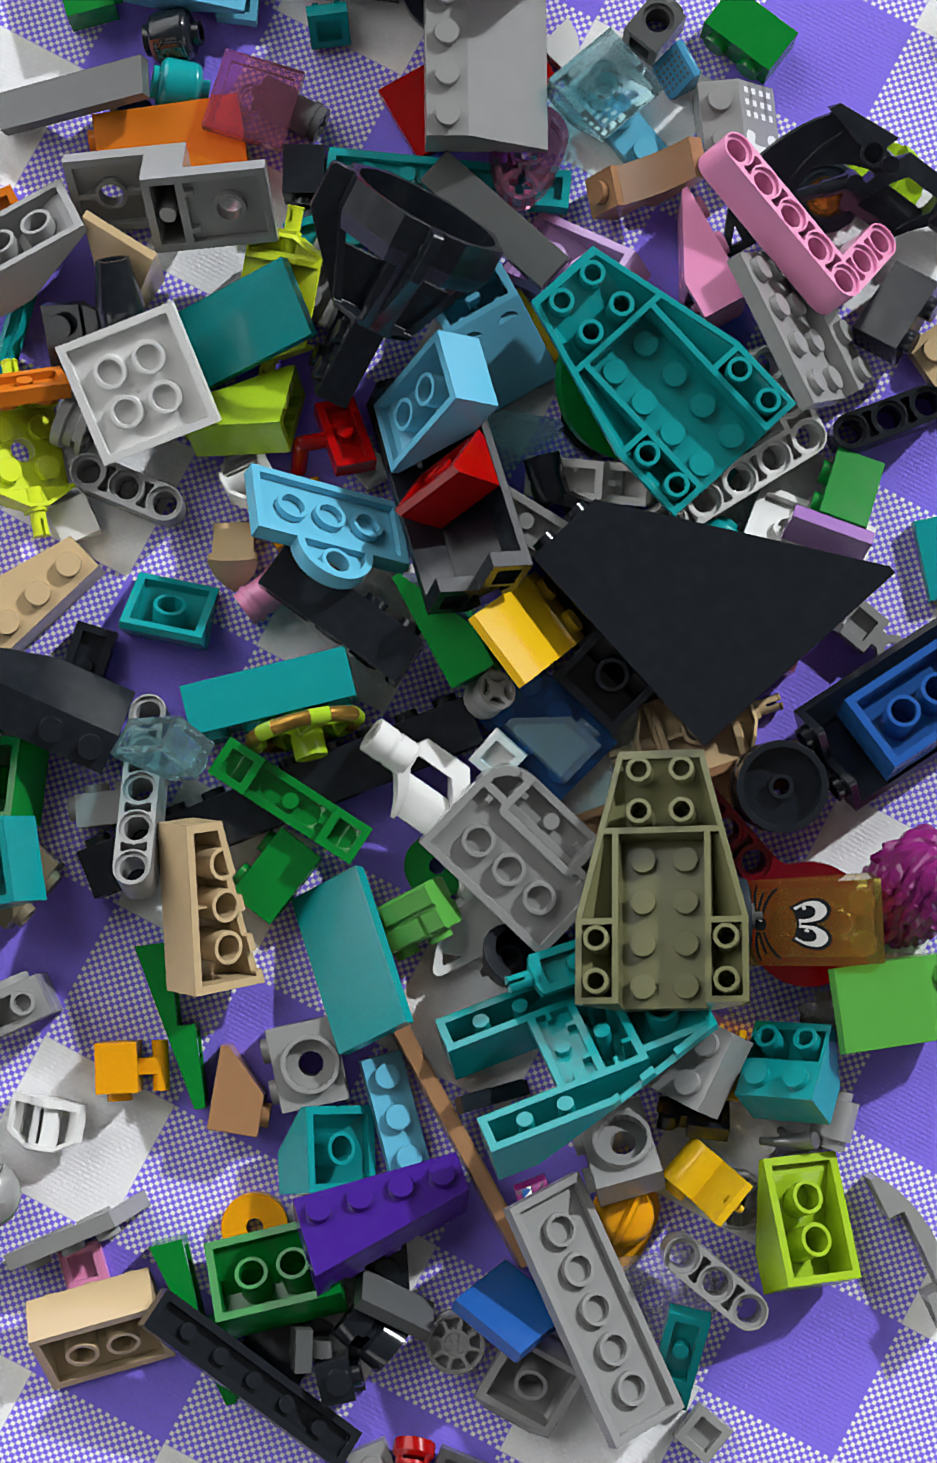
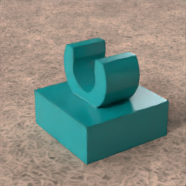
M333 0V3L318 5L316 2L312 3L311 6H306L312 50L352 45L346 1Z

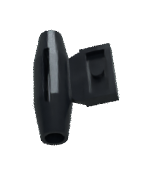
M110 256L95 261V307L85 303V301L47 302L40 306L51 367L60 365L64 371L55 347L146 312L145 303L129 256Z

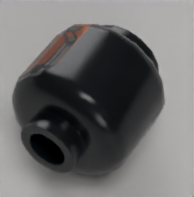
M185 8L155 11L149 16L148 22L142 25V42L147 56L153 57L160 65L167 57L193 61L197 57L199 46L205 43V34L201 21H195L190 11Z

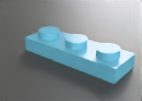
M401 1050L358 1061L387 1172L430 1160Z

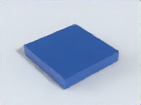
M506 1259L456 1298L451 1308L453 1312L516 1364L556 1330L535 1282Z

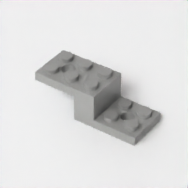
M186 142L63 155L62 166L70 198L82 221V216L88 210L120 231L150 228L156 253L278 241L279 230L265 159L191 166ZM108 184L115 185L122 190L123 195L112 198L105 195L101 188ZM225 198H233L242 207L237 211H227L220 206L219 202Z

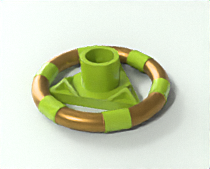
M354 705L323 706L306 709L271 719L256 726L247 734L245 745L256 753L293 751L296 762L317 760L328 755L325 742L339 739L358 729L364 723L365 713Z

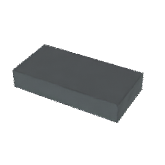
M365 1268L364 1271L355 1277L354 1308L423 1342H426L434 1334V1302Z

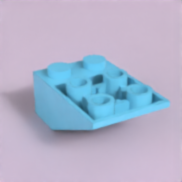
M500 261L489 281L474 293L466 292L434 318L439 329L442 331L479 338L499 405L493 413L555 379L556 365Z

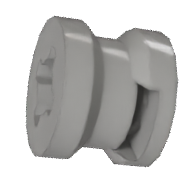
M489 670L483 673L480 678L467 685L464 690L463 699L468 712L476 718L487 720L508 708L513 703L516 692L513 682L505 673L498 670Z

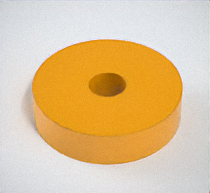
M262 1191L246 1192L235 1198L225 1210L221 1222L222 1237L224 1239L250 1233L248 1221L254 1218L262 1222L263 1229L289 1223L288 1213L284 1205L275 1196Z

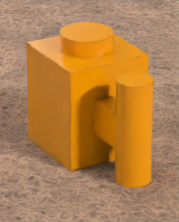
M142 1039L94 1043L96 1095L107 1094L108 1102L133 1100L132 1093H138L143 1090V1075L153 1074V1091L170 1090L168 1039L152 1040V1056L142 1057Z

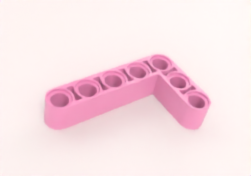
M738 132L726 134L699 158L698 166L704 179L809 306L821 315L830 314L859 294L896 250L894 236L888 228L880 223L870 225L838 250L749 140Z

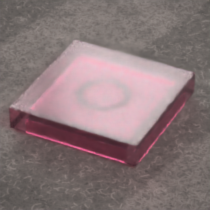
M225 48L201 124L202 129L281 153L305 79V72Z

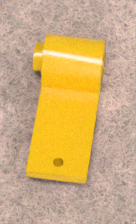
M691 1137L663 1170L664 1177L667 1179L665 1181V1189L680 1202L687 1196L719 1227L723 1225L733 1211H736L738 1214L743 1212L744 1207L740 1203L753 1188L749 1182L698 1138Z

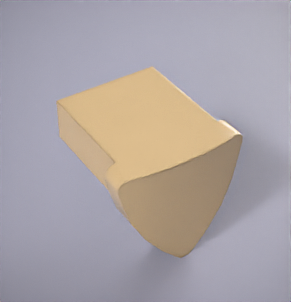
M250 522L214 523L212 553H208L207 563L214 576L223 585L237 592L239 591L238 588L242 585L245 586L255 573L258 563V553L255 552L256 538L251 537Z

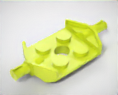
M287 204L284 229L278 228V241L247 244L241 278L280 257L288 258L312 319L323 259L321 252L309 241L301 237L300 229L305 208ZM307 340L260 364L258 376L276 370V364H279V360H285L313 350L314 345L307 344Z
M9 358L1 360L2 374L19 371L18 359L12 358L10 360ZM59 401L51 405H40L37 403L19 405L14 410L0 411V505L22 511L24 516H30L33 539L51 536L46 516L47 507L76 487L74 483L68 485L62 448L49 442L50 431L55 418L54 407L60 403ZM12 443H20L27 448L29 452L28 462L18 461L13 456L11 451Z

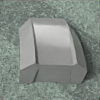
M555 1330L517 1364L498 1349L473 1398L485 1409L521 1429L544 1438H549L581 1384L557 1330Z

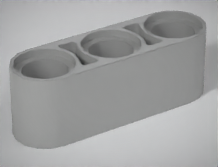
M82 453L75 457L70 464V478L81 492L92 498L162 527H176L186 517L187 505L179 491L169 484L116 462L104 466L101 457L94 453ZM87 467H100L101 473L97 481L90 484L82 482L81 476ZM130 481L138 483L139 489L135 497L127 500L119 497V490L124 483ZM166 497L176 499L177 506L173 513L165 516L157 513V504L161 499Z
M674 1231L663 1238L660 1244V1255L667 1268L734 1325L744 1331H755L766 1323L769 1309L767 1302L758 1291L695 1238L684 1231ZM678 1243H687L691 1246V1255L683 1263H675L670 1260V1251ZM714 1270L723 1272L724 1282L719 1289L711 1291L703 1287V1279L707 1273ZM746 1298L755 1299L757 1309L751 1317L741 1318L737 1316L736 1309L739 1302Z

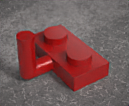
M354 397L351 398L346 409L329 401L314 403L313 414L320 432L301 435L294 439L291 459L292 474L297 476L306 474L309 451L326 448L336 477L376 470L377 458Z

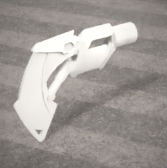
M383 719L375 722L360 745L361 751L377 762L379 761L392 772L394 794L390 817L393 819L396 816L423 835L471 786L470 767L429 738L416 743L405 734H401L398 729ZM417 757H420L447 776V798L410 773ZM459 880L458 897L453 900L462 915V921L450 927L453 935L435 944L431 970L437 976H442L482 956L483 942L487 933L498 925L505 924ZM443 954L459 956L446 964H442Z

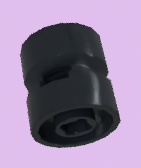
M354 1303L331 1332V1335L348 1349L357 1347L359 1349V1358L376 1373L389 1362L408 1337V1334L356 1310Z

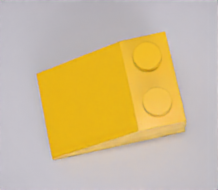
M537 571L524 578L518 588L502 594L468 619L519 689L585 637L581 632L583 625L580 619L572 610L564 609L556 598L558 591L554 584L546 576L543 575L541 577Z

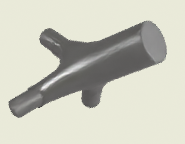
M782 1126L777 1128L778 1137L759 1138L760 1145L775 1147L769 1158L782 1157L793 1151L817 1149L820 1146V1137L817 1132L791 1134Z

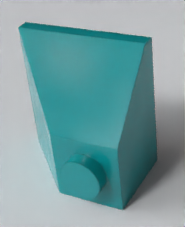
M370 1105L304 1106L300 1108L278 1150L279 1195L315 1193L376 1175L374 1120Z

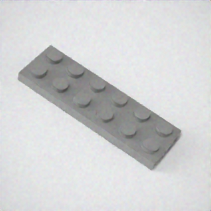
M579 1171L571 1172L502 1209L608 1447L612 1449L620 1448L685 1408Z

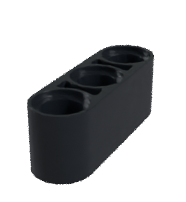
M929 384L921 385L841 415L827 432V446L834 454L838 447L860 453L928 428L937 420V387ZM916 399H925L930 402L933 409L932 415L926 416L919 413L915 406ZM884 412L891 415L895 422L894 429L882 428L877 422V414ZM843 426L852 428L857 435L856 443L849 444L842 441L839 437L838 429Z

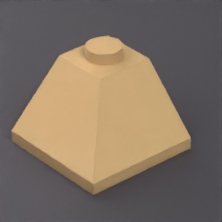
M86 210L82 218L87 229L86 234L94 265L95 261L101 258L120 255L129 256L145 307L147 308L165 281L158 254Z

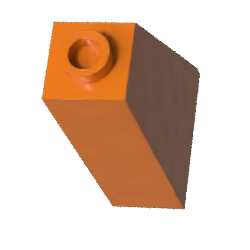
M238 94L92 114L94 129L87 130L90 152L186 142L191 166L249 161L243 114Z

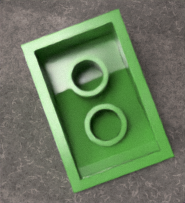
M937 952L912 954L828 969L840 1054L937 1041Z

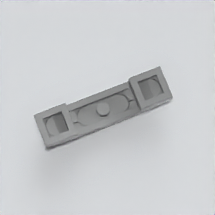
M869 1172L863 1176L881 1214L888 1219L898 1214L901 1215L929 1273L932 1283L918 1289L937 1328V1240L912 1203L892 1185Z

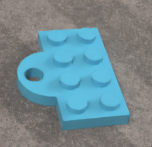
M253 463L245 471L244 479L251 537L290 546L292 555L299 567L315 581L335 589H351L363 581L372 567L396 574L404 573L409 567L407 544L399 516L395 511V502ZM329 563H332L335 566H337L340 571L331 567Z

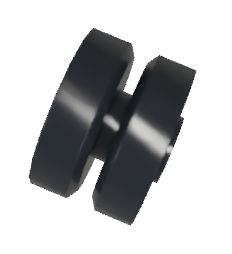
M775 740L754 745L739 756L730 772L728 791L733 808L746 823L758 830L789 833L805 828L819 817L827 803L829 780L824 764L814 751L798 742ZM775 780H784L785 785L780 788L781 795L777 794L773 789Z

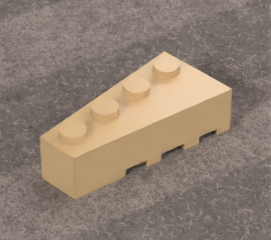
M71 536L0 575V648H11L23 652L106 574Z
M192 817L158 822L167 991L198 997L265 983L262 968H257L252 951L256 950L253 935L252 933H247L242 911L246 909L242 894L236 893L232 876L236 872L222 821Z

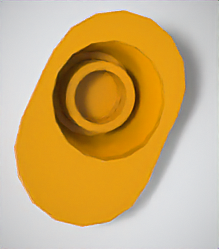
M656 1191L602 1207L600 1206L597 1193L593 1200L595 1209L623 1270L636 1262L655 1228L660 1212L659 1198Z

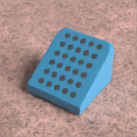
M681 39L676 41L653 66V72L670 100H675L694 90L701 74L687 46Z

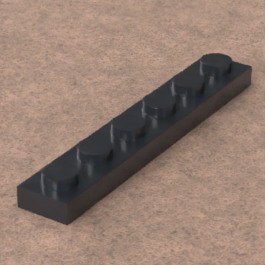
M161 1288L138 1323V1326L325 1463H345L360 1438L361 1431L330 1408H322V1403L168 1288Z

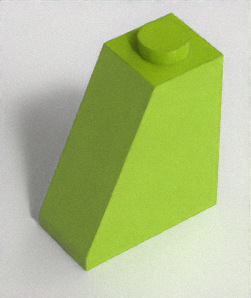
M288 365L211 392L222 420L184 435L186 440H190L196 457L290 452L306 397L296 366Z

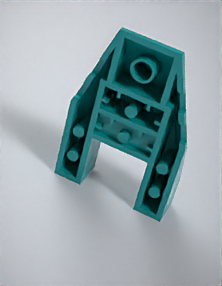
M533 986L513 992L512 994L505 992L435 1020L443 1051L456 1080L538 1048L555 1084V1088L477 1118L485 1149L499 1180L542 1163L621 1105L718 1029V1023L711 1011L621 1012L575 1005V987L541 998Z

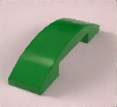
M231 736L207 771L348 864H351L373 830Z

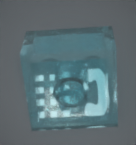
M611 27L548 79L547 98L573 127L601 143L664 91V87Z

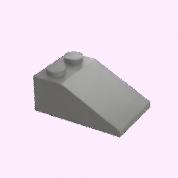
M60 178L0 211V317L16 311L22 305L33 300L87 232Z

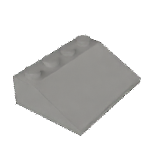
M423 0L425 152H446L448 150L449 152L547 153L546 0Z

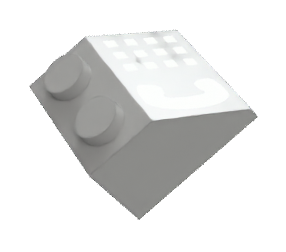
M738 78L697 82L692 103L696 137H701L704 153L730 132L742 134L759 154L779 139L772 88Z

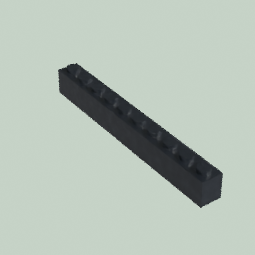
M455 693L432 701L434 708L418 714L417 709L414 708L393 717L395 724L392 726L398 729L401 734H405L416 743L429 738L453 756L479 747L484 742L474 716L468 712L464 704L463 697L457 699ZM373 725L355 732L357 739L341 745L339 739L326 743L328 755L323 758L308 762H296L294 756L278 763L281 770L334 804L393 781V775L389 769L360 750L363 738ZM417 757L410 773L412 774L431 765ZM224 786L202 793L201 798L203 801L187 807L186 802L183 801L167 807L165 812V821L192 817L222 821L229 847L287 824L236 790L232 789L226 792ZM139 830L132 836L131 840L142 839L146 836L148 830ZM108 832L84 841L87 848L78 851L77 855L94 898L102 899L122 891L112 868L115 837L110 838ZM144 869L132 871L128 875L127 880L138 879L144 873Z

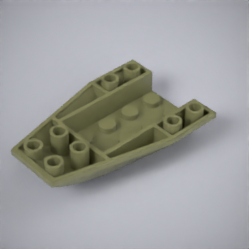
M704 750L618 752L576 915L575 1005L621 1012L712 1011L749 1004V916Z

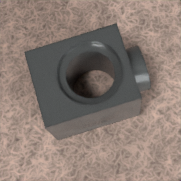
M647 0L624 28L622 44L653 68L655 62L683 32L687 16L675 0ZM651 21H658L666 27V30L653 32L646 24Z

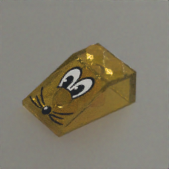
M866 872L747 881L750 889L751 903H754L755 912H763V920H755V928L752 929V946L749 952L750 965L853 966L885 963L881 878Z

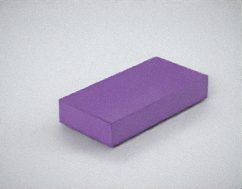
M796 504L784 527L781 538L804 547L863 560L873 543L875 533Z

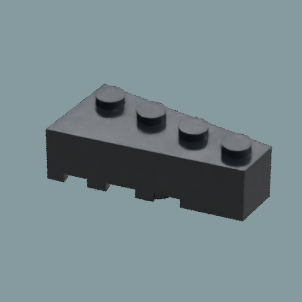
M285 545L258 581L261 589L304 621H311L315 624L314 627L339 646L343 644L349 649L348 652L367 668H371L374 671L377 669L386 675L384 680L394 688L398 686L424 650L425 640L419 637L421 631L416 624L404 616L398 622L385 612L389 606L371 592H368L364 597L353 588L335 589L315 581L299 567L292 555L290 546Z

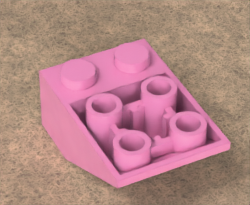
M687 186L682 189L677 211L679 303L718 328L742 315L746 300L726 262L729 259L727 254L730 253V248L725 237L719 230L716 232L712 230L707 221L710 214L705 202L699 195L694 197Z

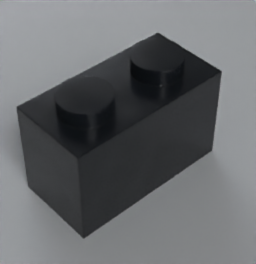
M896 261L853 325L854 344L896 366L903 354L909 356L915 349L920 338V333L918 332L924 322L931 323L937 315V281Z

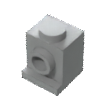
M121 781L114 782L115 790H110L109 783L84 786L85 793L68 796L67 805L70 821H76L77 828L80 829L117 826Z

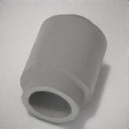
M839 1090L830 1125L811 1123L809 1132L818 1133L820 1147L844 1152L846 1143L851 1142L860 1104L852 1102L853 1093Z

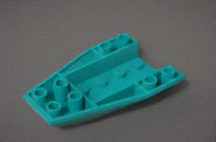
M594 246L588 249L530 303L614 454L672 517H675L696 499L797 404L739 341Z

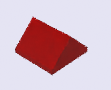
M478 429L420 474L395 509L400 517L442 529L500 485L485 437Z

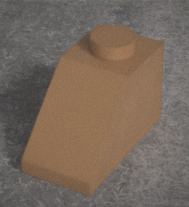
M223 1043L220 1047L207 1129L257 1137L260 1134L261 1127H269L272 1103L265 1102L267 1091L234 1044Z

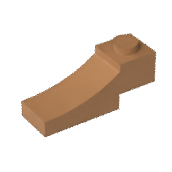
M688 136L671 146L642 158L617 166L610 165L585 179L592 219L618 220L642 206L655 207L681 193L683 188L687 186L690 188L705 180L698 166L699 158L704 153L701 137Z

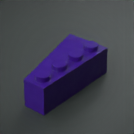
M456 1152L292 1199L294 1220L317 1297L329 1291L331 1285L348 1276L350 1279L364 1271L366 1265L384 1255L388 1257L401 1250L403 1244L415 1237H423L468 1211L469 1188Z

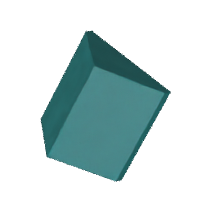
M139 572L119 620V628L127 635L207 651L220 588Z

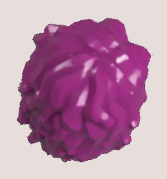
M925 823L905 831L899 839L882 843V849L870 855L871 862L869 866H864L862 869L863 884L860 888L867 899L871 913L870 934H874L878 944L886 945L888 943L891 949H901L902 947L907 948L910 946L916 948L920 944H924L927 939L932 940L937 935V829Z

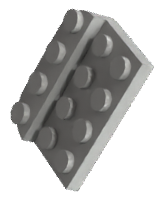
M739 252L726 261L800 411L833 406L863 389L865 381L872 377L871 368L862 356H858L852 343L854 340L853 332L847 322L840 319L836 310L828 315H821L815 312L766 252Z
M500 764L480 773L471 786L418 841L534 952H539L550 948L576 921L597 836L530 772L518 766Z

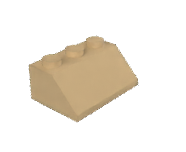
M149 1267L130 1270L121 1275L96 1282H88L82 1286L57 1293H48L42 1297L25 1301L28 1344L54 1390L176 1356L173 1350L138 1326V1323L160 1292Z

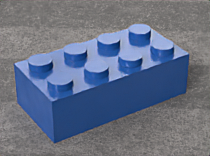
M937 639L844 699L837 713V716L886 781L937 748Z

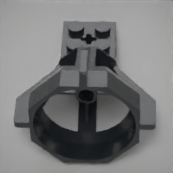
M333 160L329 164L310 202V209L333 306L336 308L332 312L327 324V329L330 332L324 344L320 342L316 344L310 355L308 365L312 366L311 378L313 379L316 396L346 409L384 337L407 342L411 340L417 332L466 292L474 293L489 281L504 252L493 232L451 202L424 189L423 184L415 180L410 182L390 171L354 162L349 167L337 160ZM346 232L374 252L373 255L346 242Z

